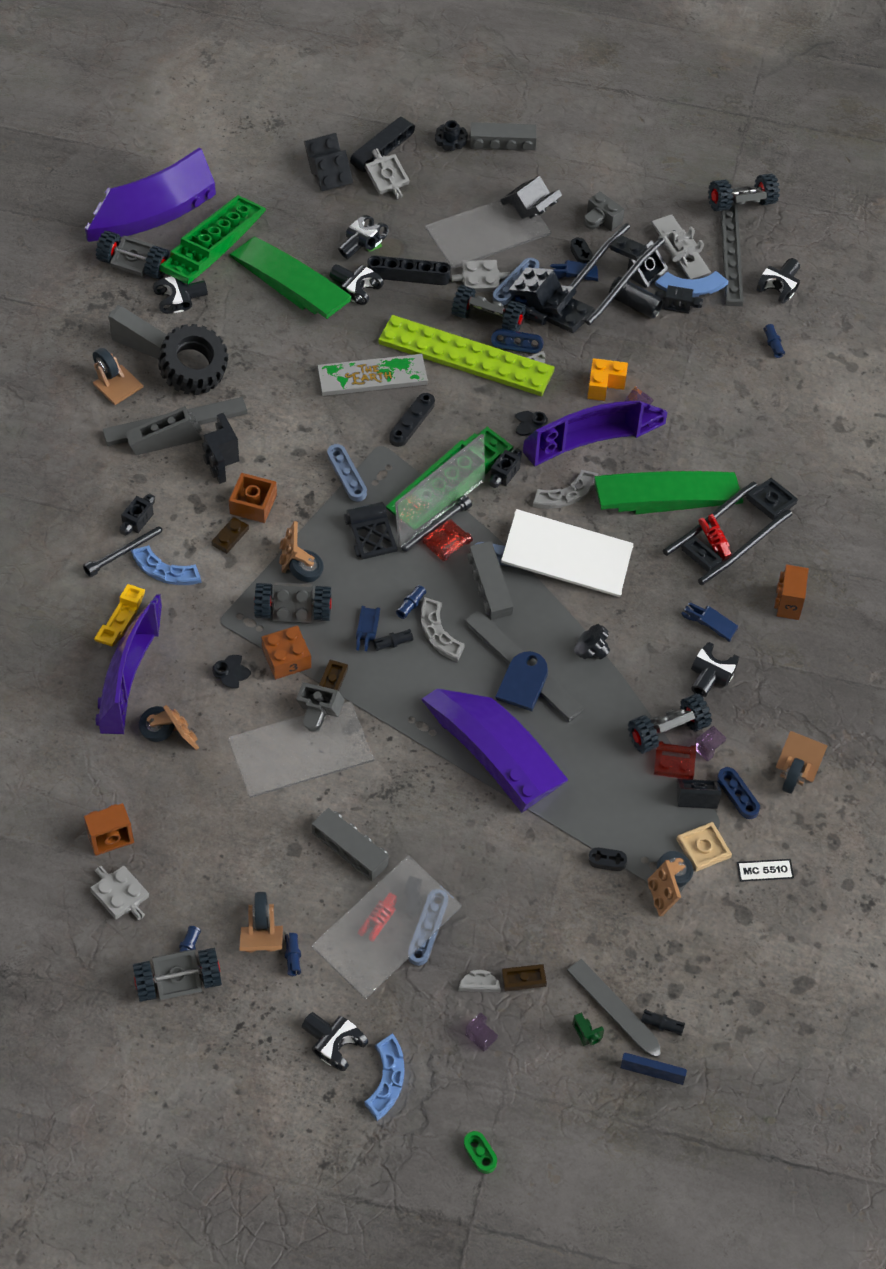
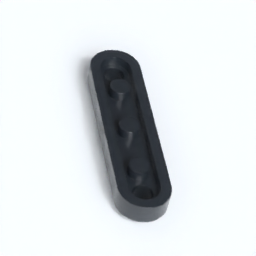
M420 394L389 434V441L393 446H404L435 406V398L432 394Z

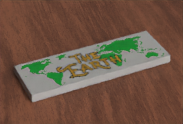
M422 354L318 365L322 396L428 385Z

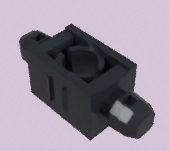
M668 285L667 293L655 291V295L665 302V310L689 314L690 306L702 308L703 299L692 297L694 289Z
M515 448L511 452L505 449L491 467V477L489 480L491 487L496 488L500 484L507 486L519 471L522 457L520 449Z
M147 494L143 498L136 496L121 514L122 525L120 526V533L126 536L132 531L139 533L154 515V495Z

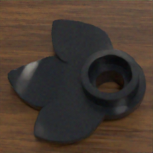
M522 411L515 414L516 419L521 422L516 428V433L519 435L532 434L535 430L546 426L548 423L547 416L540 411L535 413Z
M230 655L225 660L217 661L212 668L213 675L221 679L223 685L232 689L239 688V681L247 679L251 675V671L241 665V655Z

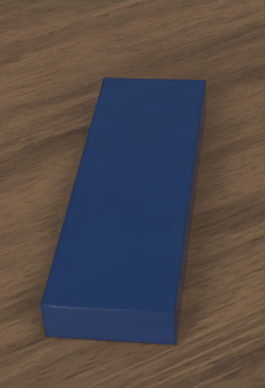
M629 1053L623 1054L620 1067L681 1085L684 1084L687 1073L685 1068Z

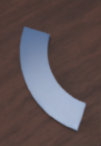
M717 271L700 279H682L666 272L655 282V285L667 292L668 285L694 289L692 297H699V295L712 294L728 285V280Z
M149 545L131 550L137 565L156 580L174 585L201 583L196 564L190 566L167 565L152 552Z
M393 1033L375 1045L382 1061L383 1075L376 1091L364 1101L365 1106L376 1121L382 1118L395 1104L404 1082L403 1053Z

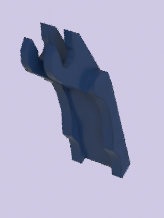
M570 260L565 261V264L550 265V267L556 268L554 272L558 279L577 277L586 266L585 263ZM594 265L584 279L598 281L597 266Z
M688 603L690 607L686 606L685 612L682 611L681 614L684 618L697 621L699 624L709 627L728 642L731 641V638L738 630V625L710 606H706L704 609L693 603Z
M361 606L356 633V650L360 649L361 640H365L364 651H367L369 641L376 639L380 608L372 609Z

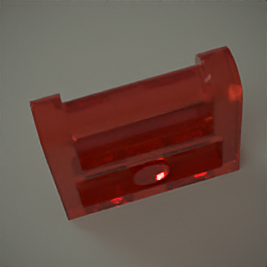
M452 519L423 538V543L442 561H446L449 555L463 545L473 541L472 536L462 530ZM458 537L460 538L458 541H456L455 543H453V544H452L451 546H449L448 548L443 549L444 547H446L447 545H449L451 542H453L454 540H456Z
M659 741V746L656 748L654 775L693 779L697 746L691 745L687 747L665 744L663 741ZM662 751L688 754L689 758L662 755Z

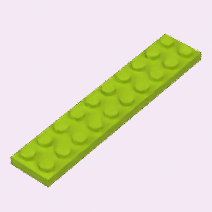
M395 315L391 316L379 338L380 345L411 355L422 354L424 359L541 397L555 369L554 366Z

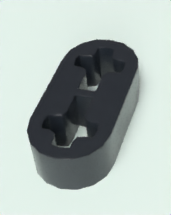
M580 237L571 240L570 249L576 261L587 264L593 257V254L586 241Z
M597 847L589 852V863L594 868L622 871L626 868L627 856L619 850ZM596 854L600 855L599 861H595ZM616 857L620 858L621 862L619 864H615Z

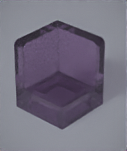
M636 386L625 399V401H642L650 405L654 401L648 394Z
M712 726L696 738L694 749L708 762L713 758L715 749L726 741V737Z
M480 1013L466 1026L465 1035L484 1052L498 1039V1035L486 1025L487 1017Z

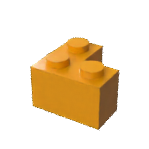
M593 358L587 399L605 401L607 388L624 390L628 363Z

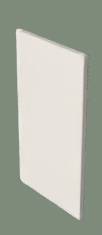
M516 509L501 563L620 597L633 543Z

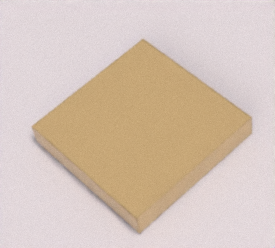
M713 822L677 836V841L686 857L690 860L695 872L727 860L732 856Z

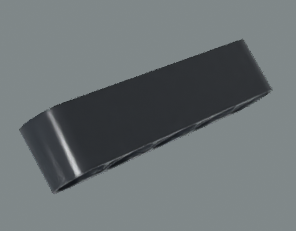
M403 117L397 118L355 151L350 158V163L361 171L366 172L365 165L375 160L372 153L374 149H378L382 157L388 155L414 133L415 125Z
M371 256L367 260V268L376 272L383 280L433 285H447L450 283L451 266L445 262L385 256Z

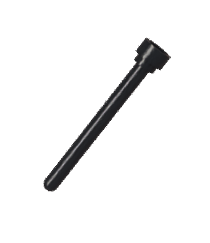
M466 495L459 497L454 507L402 545V551L407 552L459 511H466L472 507L469 497Z
M158 526L96 562L89 561L83 564L85 573L90 578L97 575L101 567L162 533V528Z

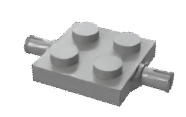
M374 149L372 153L375 160L366 164L365 169L379 195L393 191L397 199L402 198L403 194L399 188L408 185L410 180L396 154L382 157L379 150Z
M497 260L462 261V274H452V282L462 281L464 286L474 288L476 293L494 292L499 286L500 279H506L510 272H499Z
M99 866L95 873L99 875L101 881L90 887L91 893L115 920L130 912L138 920H141L145 914L138 906L149 898L148 891L125 866L110 874L102 866Z

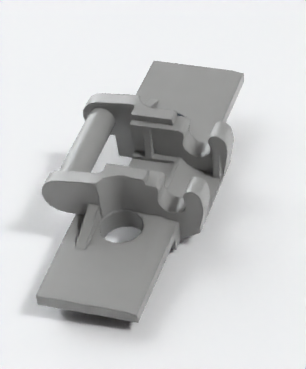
M668 215L651 222L659 234L658 239H664V246L670 253L672 261L680 265L688 279H698L711 274V271L699 255L704 247V243L702 240H699L698 244H696L693 239L695 234L693 227H690L686 233L673 215ZM686 258L693 259V262H687Z

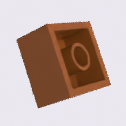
M241 473L229 499L230 514L265 523L277 496L276 481Z
M786 564L784 572H780L776 589L777 597L774 608L777 609V617L799 620L805 601L809 568Z
M298 625L261 637L262 650L275 680L312 668L311 654Z
M123 803L119 805L114 804L106 809L93 811L84 816L88 838L95 856L134 843L131 823Z

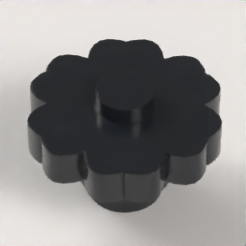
M449 120L445 125L442 124L436 129L435 142L437 146H443L444 150L454 151L455 148L462 149L466 145L468 133L456 121Z
M599 624L591 626L588 631L583 632L578 638V643L574 647L575 653L583 659L591 658L592 656L598 659L606 657L610 651L608 643L605 642L609 636L608 630Z

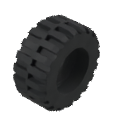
M184 324L181 325L180 329L176 327L172 329V333L169 332L166 335L165 340L162 342L158 356L160 374L163 379H167L166 383L169 386L173 385L175 387L174 390L178 392L182 390L184 394L188 395L190 392L194 393V395H200V392L205 394L210 391V388H216L224 376L228 364L226 344H222L223 339L220 336L217 337L216 332L212 329L211 331L207 330L206 326L198 327L197 324H191V326ZM183 350L198 351L206 357L209 365L203 369L188 368L180 362L177 354Z

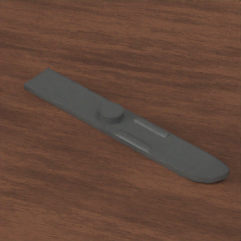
M582 959L567 969L573 978L644 1052L656 1058L660 1056V1045L654 1034Z

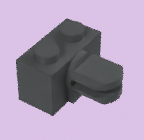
M599 191L588 199L584 225L592 230L600 225L613 231L623 223L624 208Z
M305 682L302 683L296 698L300 706L307 710L303 724L311 732H317L321 729L326 714L338 717L345 700L338 690Z

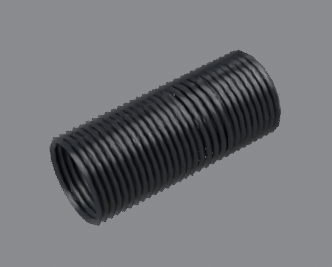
M619 276L613 281L609 289V293L614 289V287L618 284L622 277ZM629 281L614 298L652 319L659 314L664 302L660 297Z

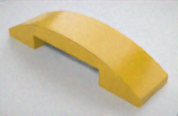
M127 584L119 597L120 603L107 624L102 625L94 638L95 641L113 647L123 637L139 609L145 589Z

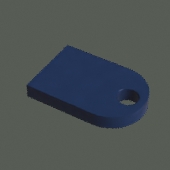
M531 651L516 655L510 662L495 696L496 700L533 711L548 676V667L545 659L540 654ZM529 659H536L537 663L534 666H529L527 661Z

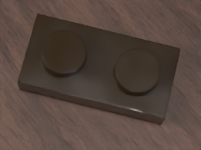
M233 517L211 541L212 546L227 554L249 530V525Z
M329 660L319 686L339 691L347 673L348 664Z
M544 964L502 969L504 991L540 988L547 985Z

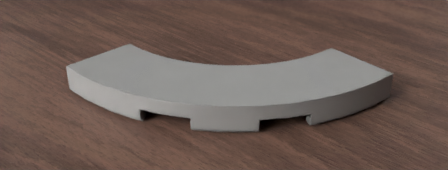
M581 470L570 486L562 490L537 489L533 507L554 509L580 501L594 488V476H599V473Z
M424 597L421 607V625L425 637L440 654L458 662L465 644L455 640L444 631L440 619L442 602Z

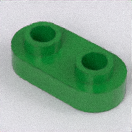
M478 1131L469 1132L464 1138L465 1151L479 1172L484 1174L493 1172L497 1166L495 1152L482 1133ZM476 1142L478 1147H472L471 1143ZM486 1160L489 1161L490 1164L488 1166H485L482 1164V1162Z

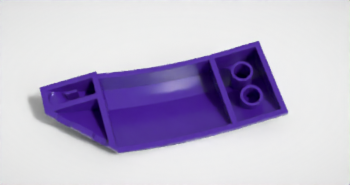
M199 147L175 164L146 178L111 189L108 187L105 191L106 197L103 203L99 202L93 213L95 215L91 223L88 222L85 227L87 241H98L104 231H110L123 237L153 229L181 217L199 207L208 199H211L216 195L215 182L202 149Z
M622 401L586 408L535 430L524 440L523 453L535 467L564 452L597 441L635 436L637 438L666 424L667 411L642 401Z
M156 594L131 623L112 657L106 674L102 697H98L100 714H96V726H99L100 734H124L128 698L137 668L154 637H159L162 610L161 594Z
M438 688L422 698L423 703L445 730L447 729L475 756L521 813L568 781L567 777L535 738L493 698Z

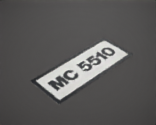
M791 859L737 862L740 882L794 879Z

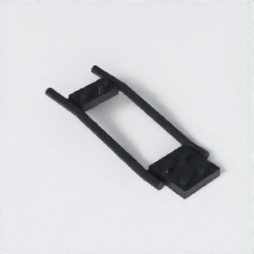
M625 223L600 247L569 286H573L576 289L608 248L635 260V263L596 310L594 307L572 298L560 314H548L547 322L571 333L576 332L585 322L587 325H591L604 312L639 267L665 243L664 239L659 238L651 247L647 248V246L622 236L630 229V225Z
M773 478L768 479L759 486L753 481L733 495L712 514L717 519L741 498L746 496L749 502L773 521L724 562L721 557L695 537L703 531L700 524L663 549V553L668 556L681 547L683 552L708 572L698 579V583L704 585L731 566L778 525L790 518L792 512L788 509L797 504L798 498ZM708 517L705 518V520H706V522L708 523V525H710V523H709V521H708Z

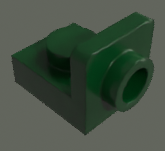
M582 1012L574 1015L572 1025L583 1046L588 1044L594 1045L602 1040L604 1034L602 1026L592 1030L590 1021L584 1018Z

